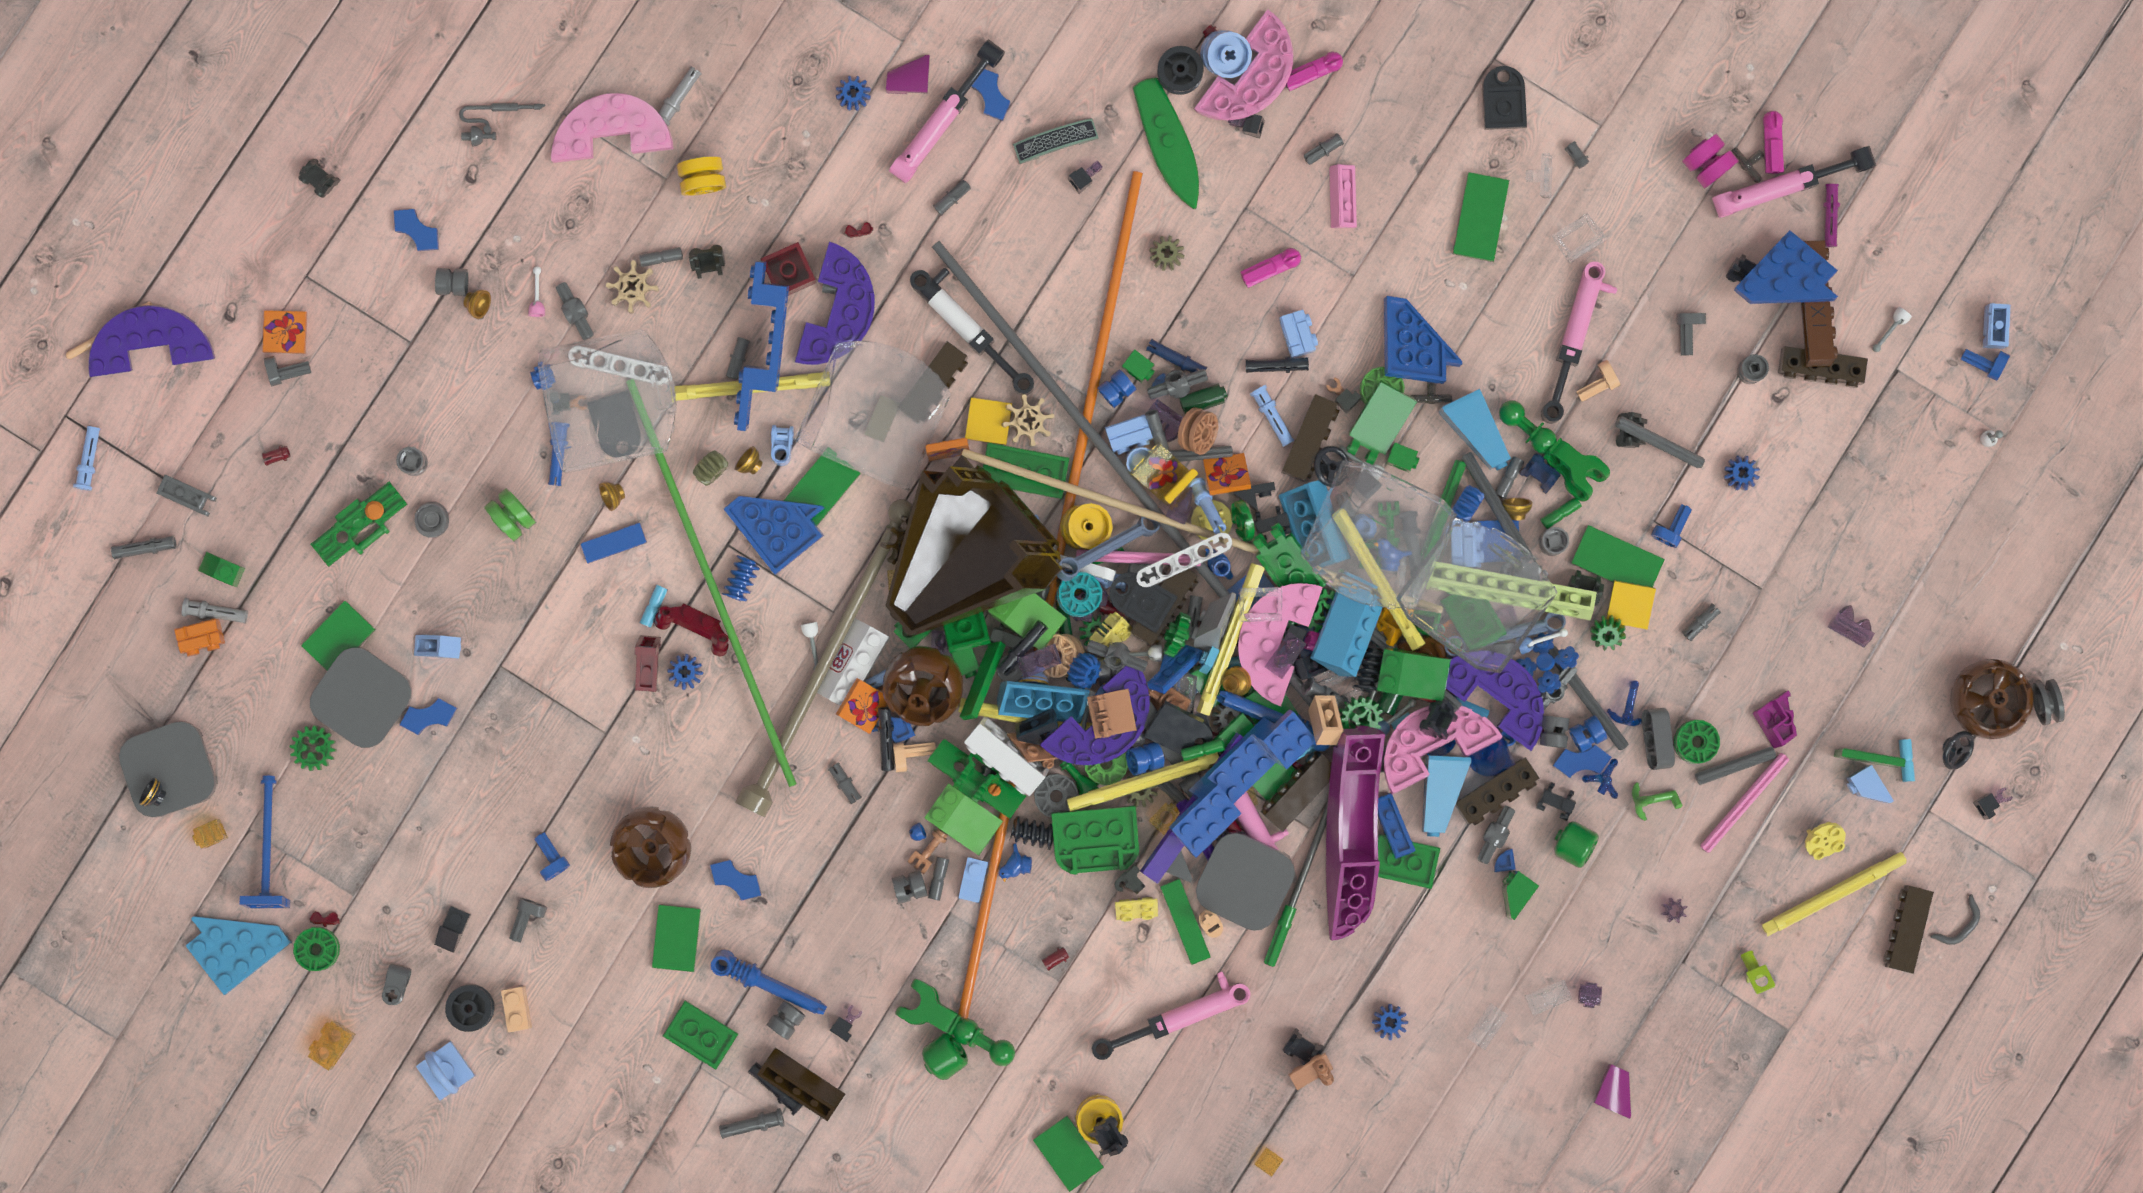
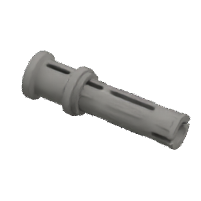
M692 66L670 98L667 97L663 101L664 105L658 112L667 126L670 125L669 121L674 114L680 111L681 102L702 74Z
M185 598L182 605V616H198L200 619L210 617L246 624L248 610L209 605L207 601L196 602Z

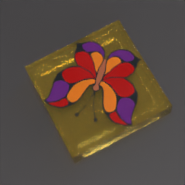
M1158 442L1130 473L1161 501L1189 470Z

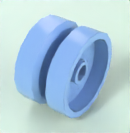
M1218 30L1205 38L1201 45L1200 56L1203 65L1209 72L1220 77L1233 78L1240 76L1247 70L1251 62L1252 51L1245 37L1232 31Z

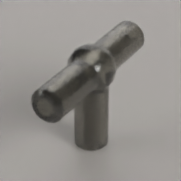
M1737 147L1733 148L1731 151L1739 160L1741 169L1746 171L1755 183L1760 182L1762 177L1753 165L1764 157V153L1758 150L1746 159Z
M1427 382V395L1410 396L1416 399L1417 403L1452 402V394H1436L1435 383Z

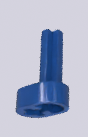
M1965 349L1960 360L1988 373L1987 377L1997 381L2010 355L2000 350L1995 361L1992 362Z
M1681 504L1669 530L1656 525L1651 536L1670 547L1677 548L1682 539L1680 534L1692 509L1687 505Z
M545 832L534 839L550 865L540 871L545 882L553 879L570 867L565 856L561 857Z

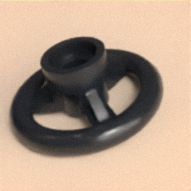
M1336 446L1324 447L1315 457V474L1318 480L1327 487L1341 486L1346 482L1350 474L1348 456L1342 449ZM1334 452L1342 460L1338 462L1330 460L1326 453ZM1344 467L1342 477L1337 481H1333L1334 474L1338 468Z
M1961 731L1946 739L1942 748V759L1946 768L1950 770L1958 769L1969 760L1974 750V738L1970 732ZM1966 737L1968 745H1961L1960 738ZM1962 753H1965L1964 756L1958 762L1955 763L1957 758L1961 756Z

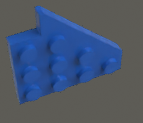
M1789 230L1735 287L1734 291L1749 304L1835 301L1838 296L1825 285L1838 270Z
M1392 296L1384 298L1385 376L1444 384L1446 382V365L1460 367L1463 364L1462 360L1406 298Z
M739 496L724 508L728 516L775 575L824 536L812 520L813 517L825 509L823 505Z

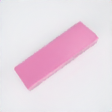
M1342 164L1330 166L1331 228H1357L1355 166Z

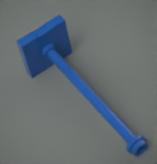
M262 776L261 784H264L261 893H259V896H240L239 905L248 909L290 908L289 899L284 896H272V893H270L273 785L277 784V780H275V776Z

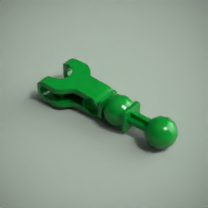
M1509 400L1501 405L1499 409L1500 420L1507 426L1517 425L1529 435L1525 443L1531 441V446L1535 451L1545 454L1543 458L1564 477L1566 490L1579 501L1589 500L1593 493V488L1586 480V477H1590L1596 482H1603L1610 476L1609 467L1597 456L1582 455L1569 443L1563 441L1562 438H1559L1557 441L1556 435L1551 429L1542 428L1543 422L1538 427L1525 417V409L1518 401Z
M919 979L912 981L911 987L920 994V1005L914 1010L899 1006L895 1011L898 1017L912 1025L930 1023L949 1035L954 1036L955 1040L962 1045H968L972 1048L977 1045L989 1052V1057L995 1065L1007 1066L1014 1060L1015 1048L1011 1042L1005 1039L994 1041L983 1034L984 1029L979 1028L974 1020L964 1018L941 1004L936 988Z

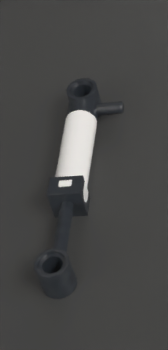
M943 268L933 279L924 270L913 272L910 277L913 290L979 356L986 352L1013 379L1014 390L1017 394L1021 396L1031 394L1034 390L1033 378L1027 373L1019 374L991 346L995 342L994 338L985 329H982L938 285L950 272ZM918 277H924L927 281L924 286L920 287L915 284V280ZM1025 379L1029 381L1030 386L1025 390L1018 387L1020 380Z

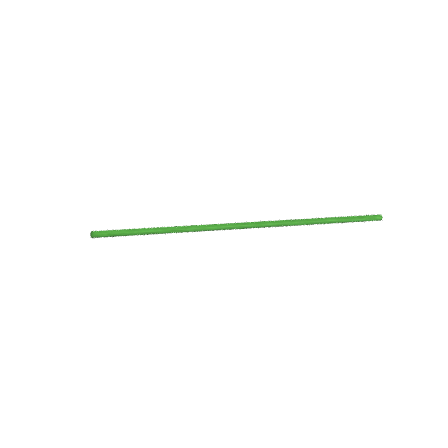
M633 379L626 382L632 400L788 786L792 787L797 784L635 382Z

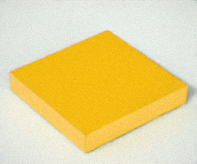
M971 398L965 435L967 440L1007 445L1009 426L1003 428L1002 423L1010 422L1011 411L1006 410L1005 407L1008 404L1012 406V403Z
M1191 468L1163 497L1162 501L1168 506L1198 475V472Z
M1614 580L1606 619L1613 615L1614 621L1620 618L1621 625L1648 630L1656 588Z

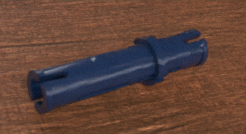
M1154 339L1150 340V345L1146 348V351L1181 367L1180 370L1182 371L1186 370L1193 373L1202 369L1206 371L1207 366L1192 360L1191 356L1188 355L1186 357Z

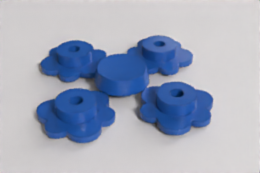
M1539 633L1538 637L1532 638V640L1542 638L1551 634L1545 635L1544 633ZM1554 638L1543 641V643L1534 644L1533 652L1540 653L1536 663L1532 662L1529 657L1516 660L1522 667H1525L1531 676H1533V671L1537 668L1541 671H1546L1543 677L1538 678V689L1542 693L1552 694L1554 690L1561 687L1559 675L1556 673L1552 674L1549 671L1553 668L1555 662L1562 669L1567 667L1573 668L1577 665L1576 660L1579 658V654L1575 652V649L1572 646H1568L1565 650L1560 649L1558 651L1559 655L1554 659L1553 656L1548 654L1549 650L1554 648L1552 643Z

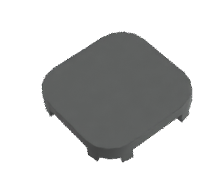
M353 647L344 650L321 679L310 697V708L313 715L320 722L358 747L370 748L378 745L385 739L388 732L410 703L412 687L405 675H402L369 652V650Z
M186 722L171 723L134 736L121 747L119 754L120 765L136 809L143 815L163 817L164 815L205 802L215 792L216 785L218 784L217 776L214 774L202 738L203 734L193 724ZM155 777L162 784V790L166 791L163 801L159 806L154 804L151 806L140 805L139 799L142 792Z
M1238 830L1236 832H1229L1218 840L1203 870L1196 888L1197 899L1207 910L1237 925L1253 931L1262 930L1268 927L1274 920L1293 882L1295 875L1294 863L1284 851L1281 852L1246 835L1245 832Z

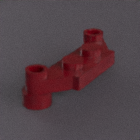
M683 603L682 606L678 607L663 606L655 616L654 624L658 629L666 630L670 627L671 623H675L711 640V652L715 656H724L728 651L729 637L720 626L721 621Z

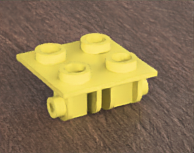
M1114 612L1104 621L1112 629L1108 628L1104 623L1101 625L1109 631L1107 634L1100 628L1097 629L1105 637L1095 631L1089 640L1109 647L1114 642L1126 641L1131 635L1133 628L1123 617Z
M1152 897L1142 898V900L1140 898L1134 900L1133 898L1131 899L1132 901L1124 899L1115 902L1116 920L1127 922L1135 918L1150 920L1158 917V900Z

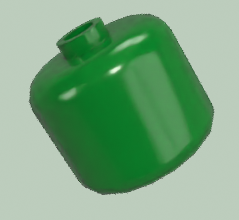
M1569 822L1564 830L1560 829L1554 839L1557 841L1554 853L1558 858L1577 868H1581L1592 855L1599 835L1578 822Z
M948 1033L938 1036L926 1045L922 1051L926 1070L940 1080H948L968 1064V1056L964 1048L955 1040L954 1036Z

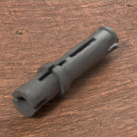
M174 535L158 539L153 537L147 541L111 546V554L114 560L146 553L158 554L159 551L176 549L177 544Z

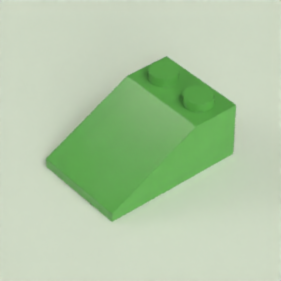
M1035 593L988 610L993 618L1021 638L1027 634L1038 620L1043 622L1049 629L1033 645L1041 652L1067 619Z
M949 783L924 817L978 856H980L1003 823L1001 819Z

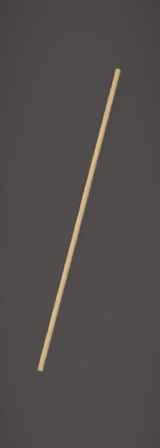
M964 449L962 455L968 459L1206 538L1216 535L1211 530ZM1219 537V542L1224 544L1229 542L1228 538ZM1231 537L1233 547L1254 554L1259 552L1255 545ZM1315 565L1323 577L1344 582L1380 595L1374 584ZM1394 591L1401 603L1431 613L1441 614L1443 607Z

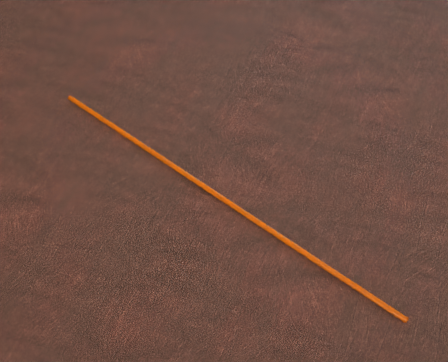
M1133 171L1083 409V416L1090 424L1092 422L1098 393L1097 387L1099 386L1143 176V173ZM1079 428L1068 483L1076 486L1079 484L1088 437L1081 428ZM1066 491L1061 520L1066 511L1074 506L1076 494ZM1059 525L1056 539L1059 542L1057 551L1060 552V555L1064 556L1066 542L1061 535ZM1057 576L1050 583V590L1046 598V602L1052 607L1057 591L1056 580L1059 579ZM1034 647L1030 666L1040 667L1038 663V649ZM1009 780V781H1006L1007 783H1009V784L1012 785L1013 787L1016 786V785H1015L1013 782H1011L1010 780ZM1002 813L999 814V819L1003 823L995 833L958 1014L964 1018H968L1009 822V818Z

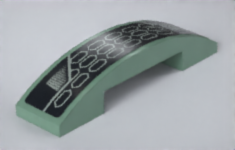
M1091 118L1042 132L1013 144L1019 164H1023L1076 144L1081 145L1099 139Z

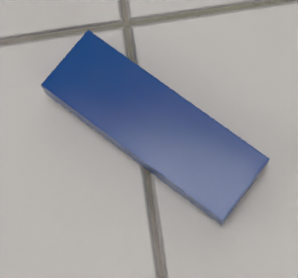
M637 523L583 542L581 547L587 564L646 544L647 541L641 523Z
M1185 645L1174 658L1147 682L1148 688L1165 694L1200 660L1203 651Z
M1389 793L1379 797L1378 819L1395 859L1415 852L1416 850L1393 795Z

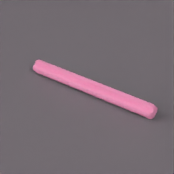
M1078 549L1076 552V557L1087 552L1088 550ZM1113 551L1094 562L1154 564L1173 554ZM1182 554L1178 562L1180 565L1187 566L1191 559L1189 555Z
M1780 753L1702 842L1700 847L1705 852H1711L1788 763L1789 758L1785 754Z

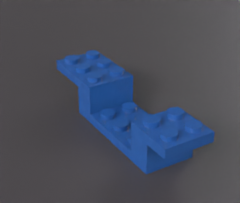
M756 261L755 265H751L750 278L754 279L753 286H749L748 299H751V304L776 307V310H772L771 323H774V331L769 332L768 344H772L771 352H767L766 365H770V367L747 365L744 367V370H740L739 383H742V390L737 392L736 404H740L739 411L735 412L734 425H738L737 430L739 431L749 429L753 390L776 392L779 385L789 286L764 283L767 263L764 261Z
M1290 709L1275 724L1262 718L1188 790L1196 801L1169 828L1189 852L1197 858L1242 814L1234 803L1275 763L1288 769L1315 743L1314 736Z

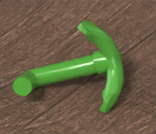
M1636 782L1632 788L1635 811L1638 817L1644 821L1647 818L1642 807L1648 804L1671 800L1675 809L1683 806L1676 790L1650 796H1640L1639 783Z

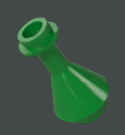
M1064 761L1059 765L1062 768L1061 771L1066 769L1074 778L1079 795L1098 789L1099 784L1081 775L1072 763Z

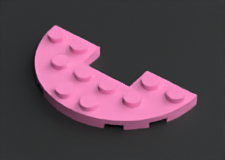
M1267 9L1247 36L1246 40L1250 44L1251 50L1258 53V55L1235 86L1218 76L1194 108L1197 113L1216 120L1242 119L1266 108L1282 92L1292 71L1294 55L1290 36L1283 23L1274 13Z
M620 93L604 94L586 100L567 115L555 135L551 151V161L557 163L593 159V138L630 134L631 152L633 154L674 149L673 140L667 124L651 105L632 95Z
M1290 584L1267 593L1254 604L1242 624L1238 642L1241 667L1249 673L1252 687L1265 699L1278 706L1282 704L1294 670V666L1275 660L1287 623L1290 620L1309 627L1323 588L1321 586Z
M1429 706L1421 708L1407 716L1396 727L1388 741L1384 755V774L1388 788L1393 795L1428 777L1429 772L1420 757L1453 740L1456 741L1464 757H1467L1502 739L1503 736L1486 717L1480 716L1473 712L1472 709L1461 706L1455 712L1458 716L1457 721L1451 722L1446 731L1449 734L1447 740L1441 739L1438 736L1434 738L1420 731V722L1426 719L1430 713Z

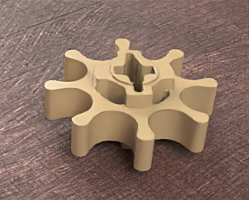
M634 260L631 261L632 268L628 273H622L615 266L614 271L619 274V281L615 284L606 283L608 289L615 288L619 293L618 297L612 300V304L617 306L622 300L628 301V312L630 314L634 313L633 306L637 301L644 302L646 307L650 308L651 304L645 299L646 293L649 291H659L658 286H649L646 283L648 276L653 274V270L649 268L646 273L638 274L636 272L637 263ZM630 283L635 285V291L629 290L630 287L628 285Z
M1024 394L1020 397L1022 400V407L1020 409L1013 408L1011 404L1006 405L1005 409L1013 413V420L1002 423V427L1013 426L1016 429V436L1012 439L1013 443H1016L1021 435H1026L1030 440V447L1036 445L1034 441L1035 433L1041 432L1045 437L1051 435V432L1043 428V421L1045 419H1053L1054 414L1043 415L1040 412V406L1045 401L1043 398L1038 400L1036 406H1030L1027 403V395ZM1027 415L1029 419L1032 418L1033 422H1031L1030 425H1028V423H1024L1023 419H1025Z

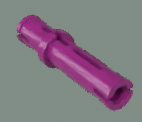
M1831 183L1825 184L1826 198L1823 203L1825 208V247H1837L1838 208H1840V203L1838 202L1839 184ZM1831 196L1833 197V201H1832V213H1831ZM1831 218H1832V235H1830Z

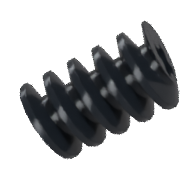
M1367 647V652H1365L1363 657L1365 660H1362L1360 665L1362 668L1357 672L1360 676L1354 678L1358 685H1353L1352 688L1372 693V691H1377L1374 683L1379 681V678L1376 676L1380 675L1378 668L1382 664L1380 660L1383 658V652Z
M1016 816L1010 839L1014 836L1015 842L1018 843L1020 838H1022L1025 845L1031 840V846H1035L1038 841L1040 848H1043L1047 843L1048 850H1051L1053 842L1052 824L1050 823L1045 828L1044 822L1041 821L1039 826H1036V820H1033L1029 825L1028 818H1024L1022 823H1020V817Z

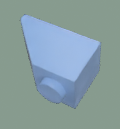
M441 635L415 636L414 656L459 659L461 651L460 637Z
M1867 765L1846 778L1849 782L1847 787L1853 795L1856 793L1859 797L1883 803H1892L1894 801L1872 765Z
M970 857L967 858L959 893L960 899L979 903L989 862Z

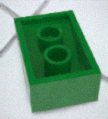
M1392 647L1386 648L1383 653L1377 691L1442 701L1445 696L1451 659Z

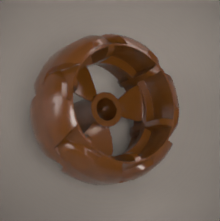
M927 646L912 647L904 653L900 652L889 663L882 685L884 700L892 713L896 712L906 723L916 726H930L934 722H944L956 711L962 698L963 677L961 670L950 656L941 654L936 648ZM914 671H925L933 674L934 677L931 680L917 678ZM899 683L913 686L911 693L908 695ZM932 687L948 689L946 698L942 700L936 699L935 702H928Z
M1987 659L1975 662L1961 671L1951 689L1950 702L1955 719L1965 731L1982 739H2001L2015 734L2026 724L2033 709L2034 697L2031 684L2018 667L2004 660ZM1994 674L1993 690L1986 691L1983 696L1969 691L1976 679L1983 675ZM2009 685L2014 687L2017 695V705L2012 711L2005 707L2009 698L2004 690ZM1993 695L1998 697V702H1995ZM1984 704L1987 708L1993 709L1997 724L1990 725L1979 721L1970 710Z
M654 806L635 809L623 817L613 830L610 839L612 862L623 878L633 880L639 887L657 888L665 886L675 880L689 863L692 846L687 838L688 830L684 823L670 811H660L659 807ZM647 825L650 826V829L656 831L645 839L635 827ZM669 845L670 848L668 850L671 853L672 859L671 863L664 868L656 855ZM632 847L642 848L644 854L649 856L648 864L645 865L638 859Z

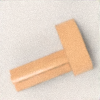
M1608 360L1598 364V368L1603 376L1602 378L1576 391L1581 402L1608 388L1613 390L1621 386Z
M904 742L893 743L896 773L907 771L906 758L932 755L936 749L935 742L904 745Z
M1209 910L1200 913L1199 923L1204 932L1209 937H1219L1223 932V925L1218 916ZM1218 923L1220 927L1209 933L1208 929Z

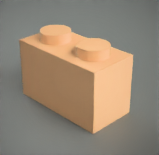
M1314 696L1308 712L1316 745H1336L1343 732L1335 696Z
M526 987L501 990L507 1031L514 1032L532 1028Z

